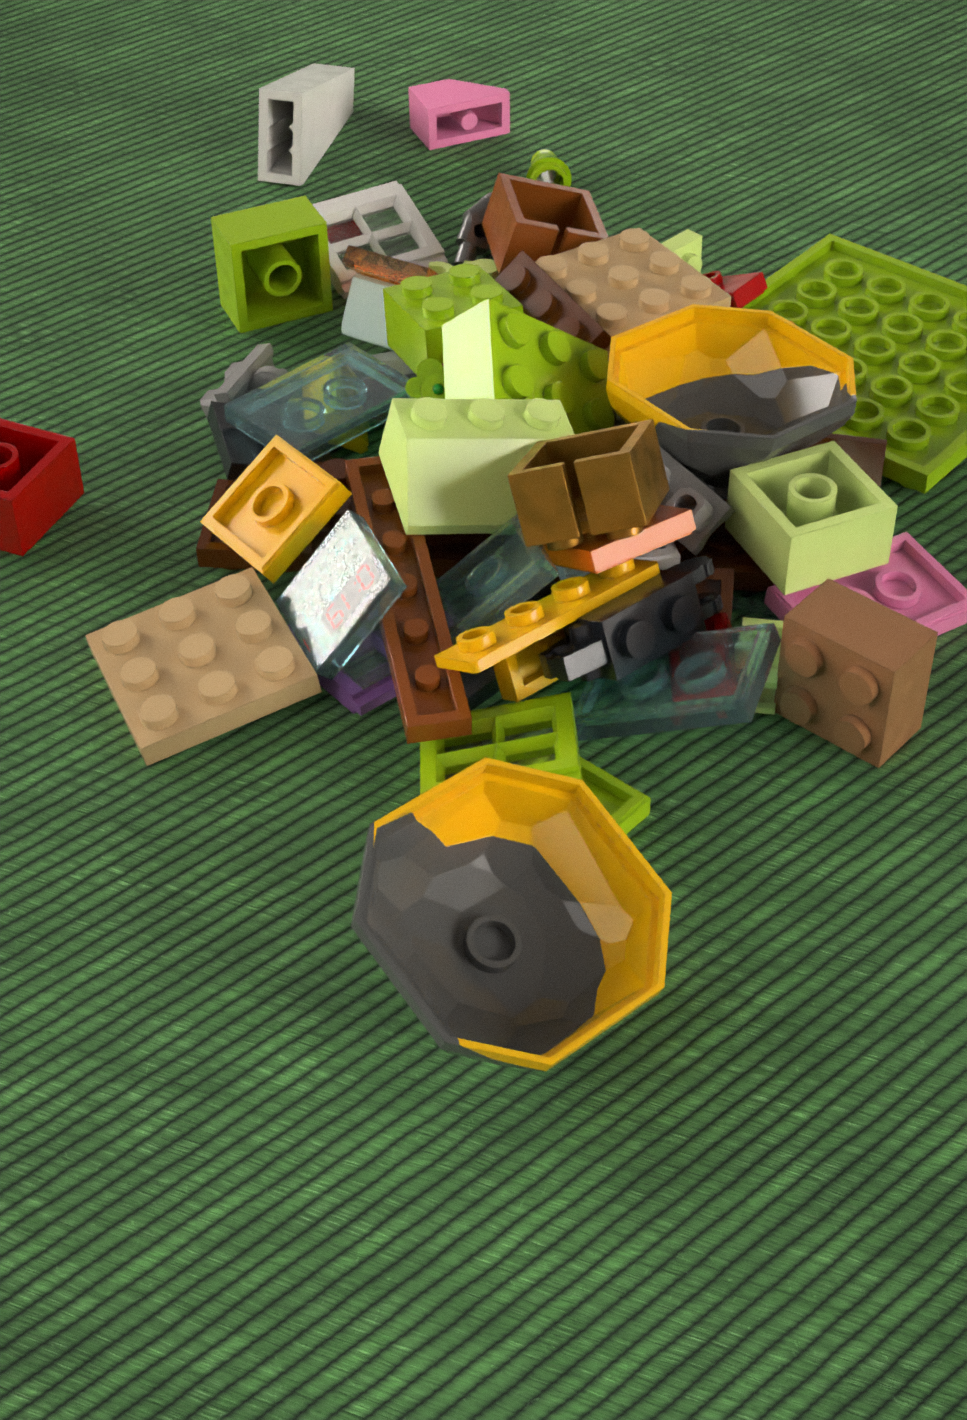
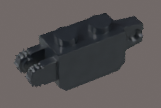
M707 556L693 557L667 570L659 569L660 574L563 627L566 637L538 654L545 678L553 679L556 677L560 681L567 682L580 677L581 681L586 680V682L596 678L618 681L706 631L704 620L713 616L714 613H718L723 608L720 594H717L715 591L697 594L695 586L715 572L712 559H709Z

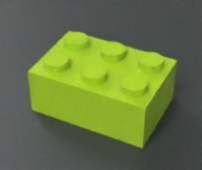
M490 298L442 325L445 399L543 398L547 400H560L575 434L614 427V414L606 391L609 363L608 351Z

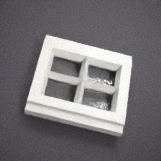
M397 181L313 204L327 222L331 283L338 294L342 295L344 299L348 298L352 277L356 273L396 284L411 276L429 274V262L440 261L448 263L444 255V249L402 184H398Z

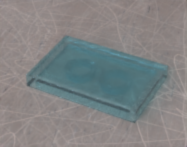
M347 342L225 404V421L264 447L277 434L313 461L386 422L392 398H412L405 391L406 382L410 378L352 343Z
M763 623L696 632L685 643L618 681L596 678L587 682L574 709L578 741L751 722L781 642L775 624Z

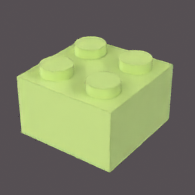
M835 441L730 470L727 503L735 512L725 521V528L783 595L820 585L828 578L836 580L889 563L898 506Z

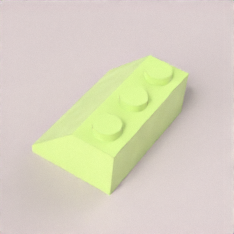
M392 398L378 453L406 535L522 533L507 475L536 442L574 435L575 433L560 400H547L543 398Z

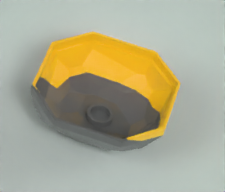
M692 304L611 337L606 384L611 407L627 424L653 419L659 446L687 470L701 475L703 481L713 487H728L731 469L767 461L771 458L812 446L842 427L855 413L857 398L853 357L773 311Z
M484 757L370 824L367 830L351 928L440 1049L447 1053L500 1066L546 1072L663 990L665 987L672 892L583 780Z

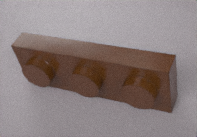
M523 250L495 279L523 305L524 314L604 350L610 345L611 336Z

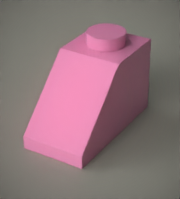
M453 79L408 87L410 128L428 150L510 133V92L505 88Z

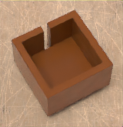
M498 173L482 221V227L498 274L522 250L533 261H537L542 256L556 255L577 248L583 243L596 242L609 237L588 190Z

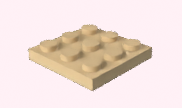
M641 228L626 229L620 234L596 242H586L577 248L556 255L542 256L537 261H534L611 337L692 304L730 307L731 295ZM610 345L605 349L606 351H608V357L610 352Z
M253 567L225 576L212 584L180 597L171 598L163 604L126 619L115 621L104 628L85 635L92 655L146 766L322 692L317 673Z

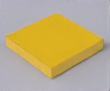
M276 434L200 522L274 584L348 500L352 493L340 481Z

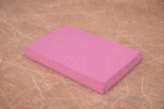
M907 531L893 537L888 564L833 580L937 631V636L967 624V589ZM776 585L767 588L764 603L781 621H784V616L820 585L783 595Z

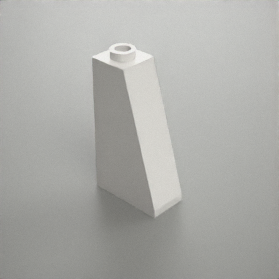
M313 63L259 88L258 181L301 186L305 183L353 113L355 68Z

